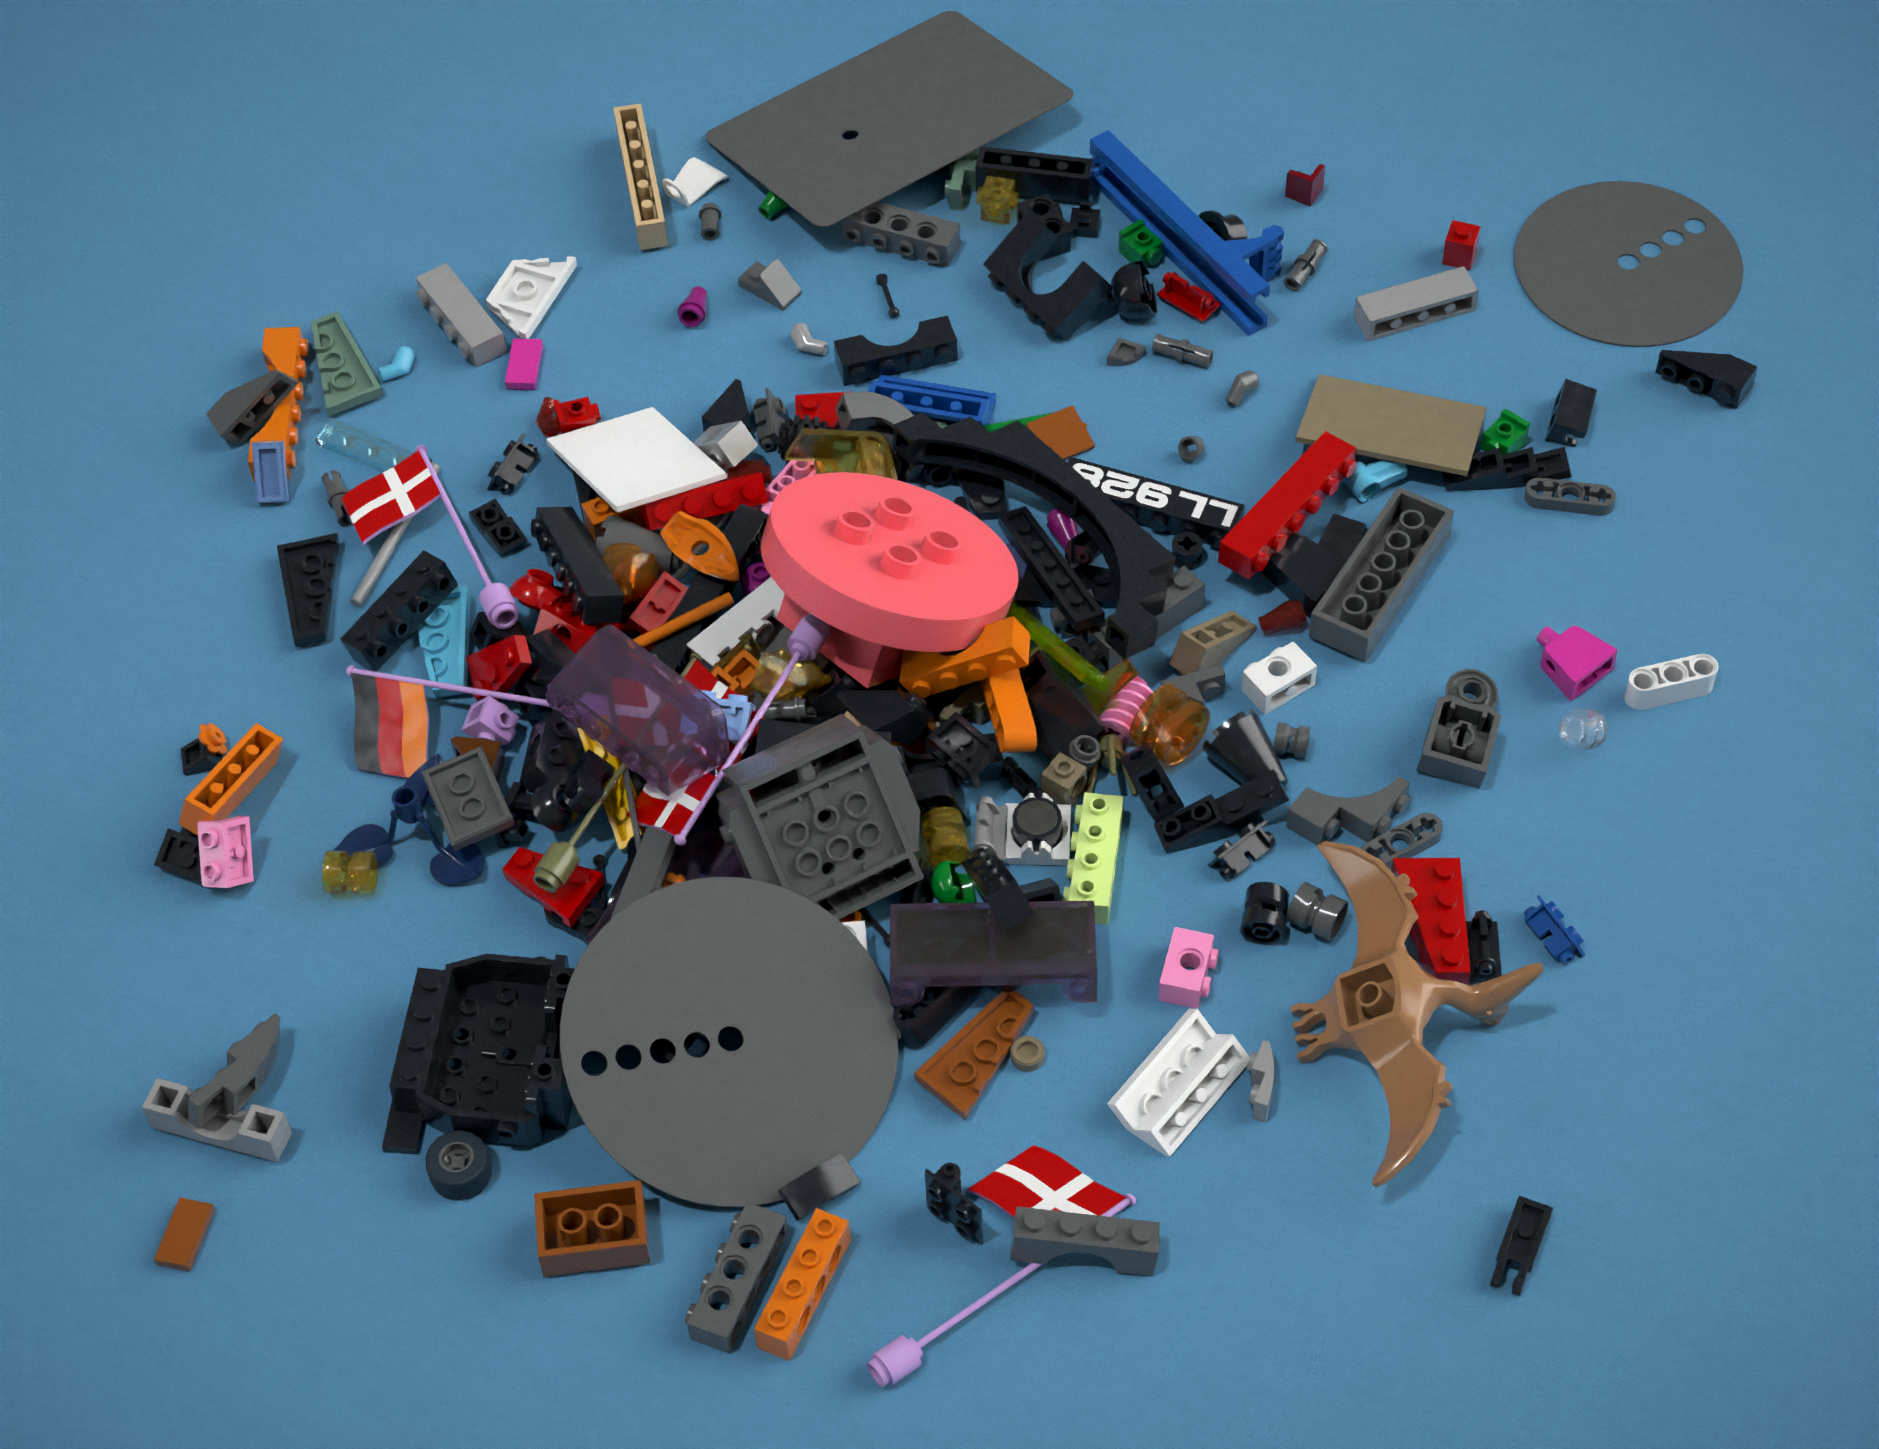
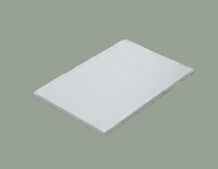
M653 407L546 439L547 445L616 512L727 478L726 472Z

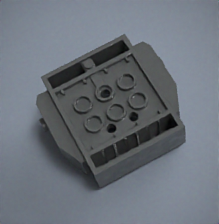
M840 714L722 770L729 788L716 794L719 803L718 814L723 823V826L719 827V831L727 846L732 844L747 879L760 880L798 893L820 905L838 920L924 879L914 852L919 850L920 809L901 766L903 763L901 754L895 745L892 746L866 725L858 727L845 715ZM827 810V818L822 821L819 820V813ZM856 848H862V853L856 857L852 856V853ZM831 862V869L822 872L823 865Z

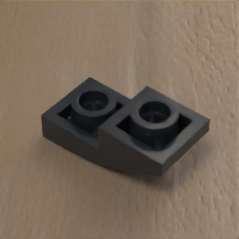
M496 499L469 512V518L500 556L527 542L526 537L513 518L506 515Z
M840 1153L791 1181L778 1192L796 1221L815 1212L816 1208L821 1209L829 1201L854 1189L860 1183V1180L844 1155Z

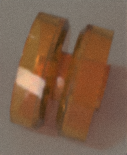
M1167 683L1156 689L1141 705L1131 724L1129 738L1138 747L1149 743L1159 762L1166 767H1173L1188 757L1199 744L1208 727L1210 712L1208 708L1197 700H1188L1187 694L1176 685Z

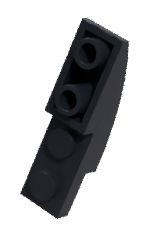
M1272 769L1217 799L1210 794L1154 823V827L1166 853L1186 850L1235 835L1251 822L1257 825L1264 821L1262 814L1290 799L1278 773Z

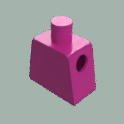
M1577 625L1571 626L1560 635L1547 626L1537 636L1536 641L1544 647L1540 662L1541 669L1570 701H1573L1614 669L1618 650Z

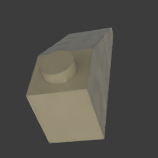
M1233 610L1181 632L1169 664L1177 669L1181 675L1217 666L1253 634L1257 626Z

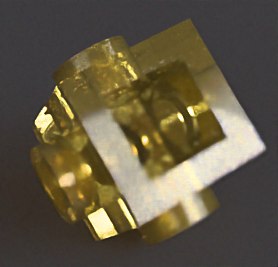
M993 176L986 177L984 186H979L976 198L977 204H981V220L1009 224L1013 209H1017V203L1019 202V192H1015V180Z

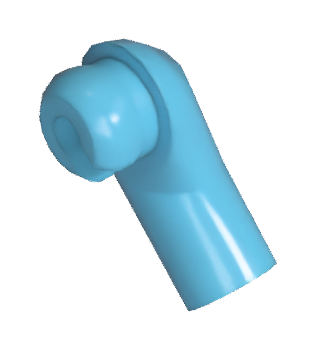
M402 346L398 348L392 364L378 368L383 382L405 375L410 371L414 361V352L410 347Z

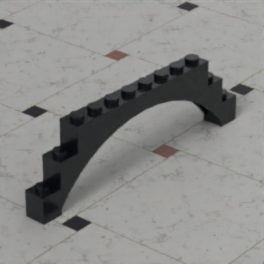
M924 412L894 424L892 449L910 465L915 462L943 464L989 474L1035 493L1072 518L1100 550L1114 581L1117 608L1115 614L1108 617L1105 642L1124 659L1155 645L1159 623L1155 616L1164 612L1167 588L1164 584L1172 581L1176 557L1094 487L1090 481L1086 480L1069 463L1056 454L1051 447L1041 441L1031 430L1020 421H1015L989 433L984 426H981L971 416L941 428Z

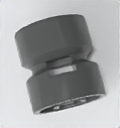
M1304 882L1299 887L1290 904L1286 920L1303 929L1311 926L1313 934L1331 941L1338 933L1345 919L1349 903L1333 894L1325 897L1322 889Z

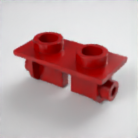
M1167 272L1164 275L1162 281L1165 283V286L1157 293L1158 297L1202 322L1221 306V303L1213 298L1211 292H1206L1195 285L1190 286L1189 282L1178 276L1176 272Z

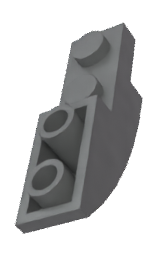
M273 1014L265 1022L257 1024L253 1031L244 1039L235 1042L227 1051V1068L220 1069L211 1081L202 1088H197L188 1098L189 1123L199 1129L222 1109H225L234 1116L257 1093L271 1071L278 1053L280 1042L279 1015Z

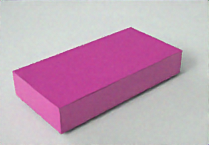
M513 338L505 379L506 389L536 390L543 351L542 339Z

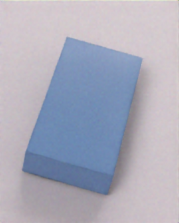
M284 441L253 442L252 454L256 502H288Z

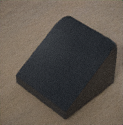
M199 738L181 748L183 774L189 776L210 772L222 760V755L218 753L212 754L207 746L203 745Z

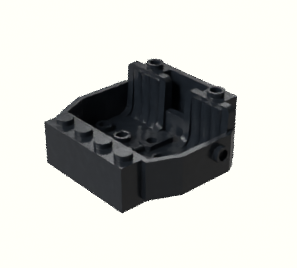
M486 953L446 964L445 970L417 968L389 1085L395 1110L419 1113L423 1121L445 1133L459 1130L474 1133L485 1142L531 1146L543 1141L545 1129L567 1131L573 1100L564 1076L561 1053L559 1054L562 1006L569 981L575 970L574 968H569L567 955L556 954L555 960H551L543 956L529 958ZM462 1035H467V1036H468V1037H467L466 1039H464V1040H459V1039H458V1038H459L460 1036H462ZM510 1055L516 1056L514 1059L511 1060L505 1059L507 1056ZM454 1065H461L457 1070L451 1069Z

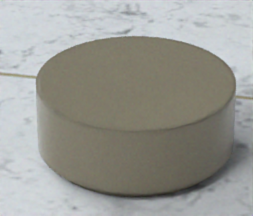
M1023 1036L1016 1039L1010 1049L1011 1062L1018 1070L1024 1072L1037 1070L1045 1060L1043 1043L1032 1036Z

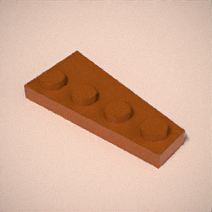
M1016 991L1010 993L1001 992L914 1072L915 1080L966 1120L1010 1051L1011 1045L1018 1038L1034 1013V1005Z

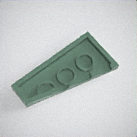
M336 311L311 321L328 417L383 396L378 380L339 312Z

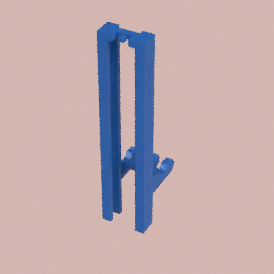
M1109 130L1091 138L1090 154L1093 156L1090 158L1093 159L1092 184L1132 223L1143 219L1145 226L1163 241V253L1199 288L1206 292H1211L1213 298L1221 303L1219 308L1248 336L1266 327L1268 316L1254 302L1259 295H1262L1264 298L1269 296L1270 285L1267 282L1275 279L1281 273L1279 261L1282 259L1281 253L1283 251V246L1280 242L1284 238L1282 227L1277 225L1263 229L1262 236L1258 238L1223 241ZM1249 258V265L1244 261Z

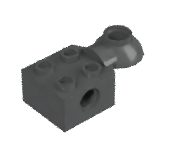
M1464 669L1457 671L1449 678L1446 684V696L1437 699L1416 770L1480 789L1488 769L1501 720V715L1493 709L1498 701V689L1495 682L1487 674L1475 669ZM1465 693H1470L1477 699H1470L1465 696Z

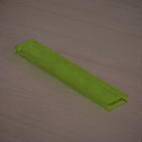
M1012 601L1006 618L1015 616L1030 633V639L1085 684L1106 692L1111 683L1110 679L1020 604Z

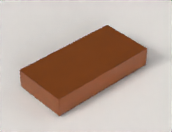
M179 1197L155 1255L154 1261L156 1265L190 1272L214 1214L215 1208L213 1204Z

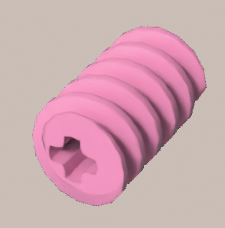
M1131 673L1124 674L1121 677L1120 683L1116 686L1115 692L1111 695L1110 701L1106 704L1105 710L1099 717L1105 726L1098 734L1099 737L1114 734L1119 736L1123 743H1131L1134 740L1135 733L1139 731L1140 724L1145 720V714L1150 711V705L1156 700L1154 692L1142 678Z

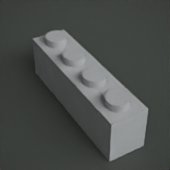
M447 263L416 277L418 290L415 293L418 301L422 306L427 305L436 324L441 323L448 339L451 342L455 340L464 359L469 358L477 368L507 353L503 332Z
M1463 266L1358 296L1355 302L1354 319L1369 342L1476 311L1479 290Z

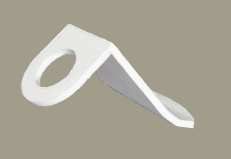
M693 157L686 162L674 181L665 178L662 181V186L668 197L689 208L715 184L727 179L728 176L715 167Z

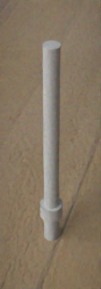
M431 463L438 475L441 469L440 466L436 463ZM413 516L393 526L350 600L353 606L360 608L363 605Z

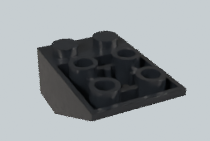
M1038 649L1029 658L1028 665L1019 668L1036 727L1037 745L1051 761L1059 752L1069 757V745L1078 736L1088 735L1094 738L1105 728L1061 656Z

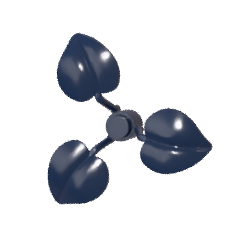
M436 754L422 764L409 777L404 786L397 788L393 792L391 799L395 810L390 811L391 823L388 835L385 829L379 825L365 824L351 831L331 851L332 857L347 868L357 871L377 869L386 864L392 857L393 852L388 843L394 840L397 819H400L407 824L419 821L435 848L440 852L430 862L431 875L437 882L444 885L466 883L480 876L485 867L482 852L475 843L457 851H454L451 843L444 848L424 818L423 808L425 804L430 807H435V804L421 772L443 763L444 761L439 754Z

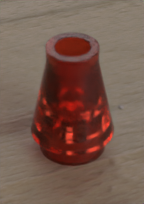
M1289 599L1265 615L1258 617V621L1263 634L1266 635L1273 632L1300 629L1302 624L1307 623V618L1300 600L1291 601Z

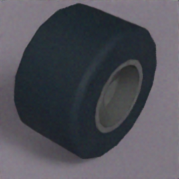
M462 1130L452 1131L438 1137L430 1145L425 1157L426 1170L432 1186L437 1193L447 1199L457 1201L476 1196L488 1185L492 1175V1165L488 1149L483 1140L471 1132Z

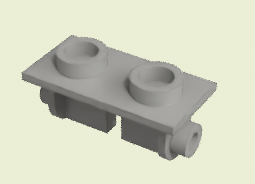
M985 796L976 804L973 849H986L990 846L1001 861H1005L1008 806H996L991 797Z

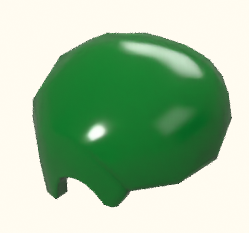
M945 860L938 863L932 875L931 888L935 898L947 910L953 911L973 907L975 904V894L968 875L955 871V868L959 866L958 862Z

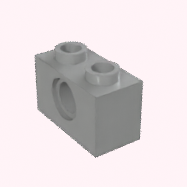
M742 421L710 426L693 442L721 469L735 467L758 446Z

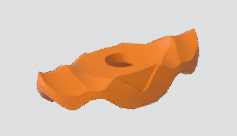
M679 511L674 514L660 531L671 552L687 565L713 577L733 582L739 581L740 573L733 549L725 535L709 521L694 518ZM698 545H709V549L705 554H693L694 549Z

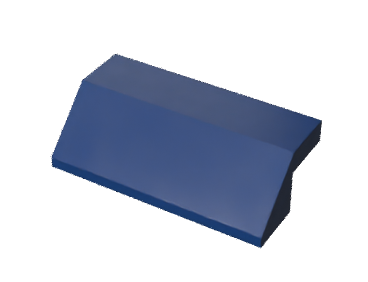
M880 375L878 381L872 380L868 392L878 393L899 402L915 415L924 412L928 417L957 422L971 416L981 426L990 423L996 403V393Z

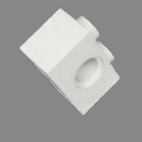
M1293 641L1284 647L1276 648L1261 661L1249 664L1242 674L1241 690L1266 715L1315 686L1317 665Z

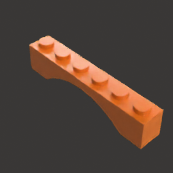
M300 327L264 328L262 352L267 370L271 372L277 369L295 378L298 384L275 408L265 426L250 439L248 466L253 482H255L252 443L284 441L287 481H289L291 468L296 466L293 446L298 445L296 423L301 422V409L298 403L304 397L301 378L306 377L304 356H308L309 346L308 340L302 337Z

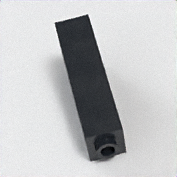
M1292 533L1280 552H1274L1261 572L1311 619V613L1337 577L1347 559L1299 533Z

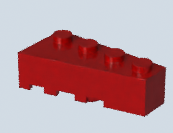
M1393 858L1391 872L1396 877L1405 873L1410 878L1408 886L1413 887L1418 894L1411 900V903L1419 917L1412 925L1409 934L1412 942L1416 944L1422 968L1428 970L1437 979L1468 984L1471 971L1460 858Z

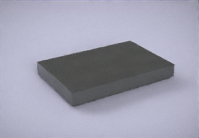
M482 746L421 772L454 851L516 825Z

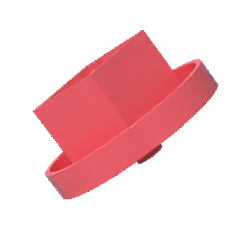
M848 472L823 473L792 482L783 488L774 499L761 538V555L765 567L775 583L785 593L777 620L791 631H794L800 620L809 613L831 626L829 629L830 635L819 652L867 689L900 676L902 651L939 652L941 655L949 656L950 651L969 648L980 637L985 625L1006 619L1018 585V570L1011 552L999 536L984 522L959 505L933 492L906 482L876 475Z

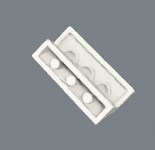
M1188 1009L1110 1099L1107 1105L1126 1130L1163 1155L1171 1156L1247 1066L1250 1057L1233 1034H1216L1198 1009Z

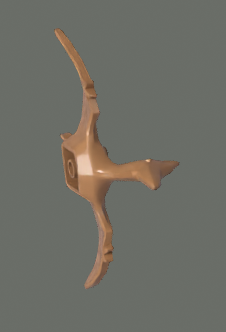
M1324 841L1318 844L1317 848L1339 876L1355 909L1358 922L1357 956L1351 969L1338 975L1331 991L1315 1003H1297L1290 1006V1011L1296 1017L1304 1015L1300 1021L1293 1023V1028L1299 1033L1294 1039L1301 1047L1308 1045L1304 1051L1297 1053V1058L1303 1064L1312 1062L1328 1049L1345 1048L1362 1051L1378 1072L1389 1105L1390 1133L1385 1156L1372 1179V1185L1376 1188L1386 1184L1412 1161L1432 1134L1441 1109L1451 1106V1102L1445 1097L1453 1087L1449 1081H1444L1446 1066L1422 1046L1423 1029L1427 1025L1432 1013L1439 1006L1447 1004L1487 1025H1497L1508 1012V1004L1543 973V965L1540 962L1528 964L1497 978L1471 985L1452 980L1437 979L1426 973L1409 955L1404 945L1412 925L1419 917L1411 903V900L1418 894L1413 887L1408 886L1410 878L1405 873L1396 877L1380 859L1355 846ZM1326 1020L1325 1031L1319 1034L1304 1033L1320 1021Z

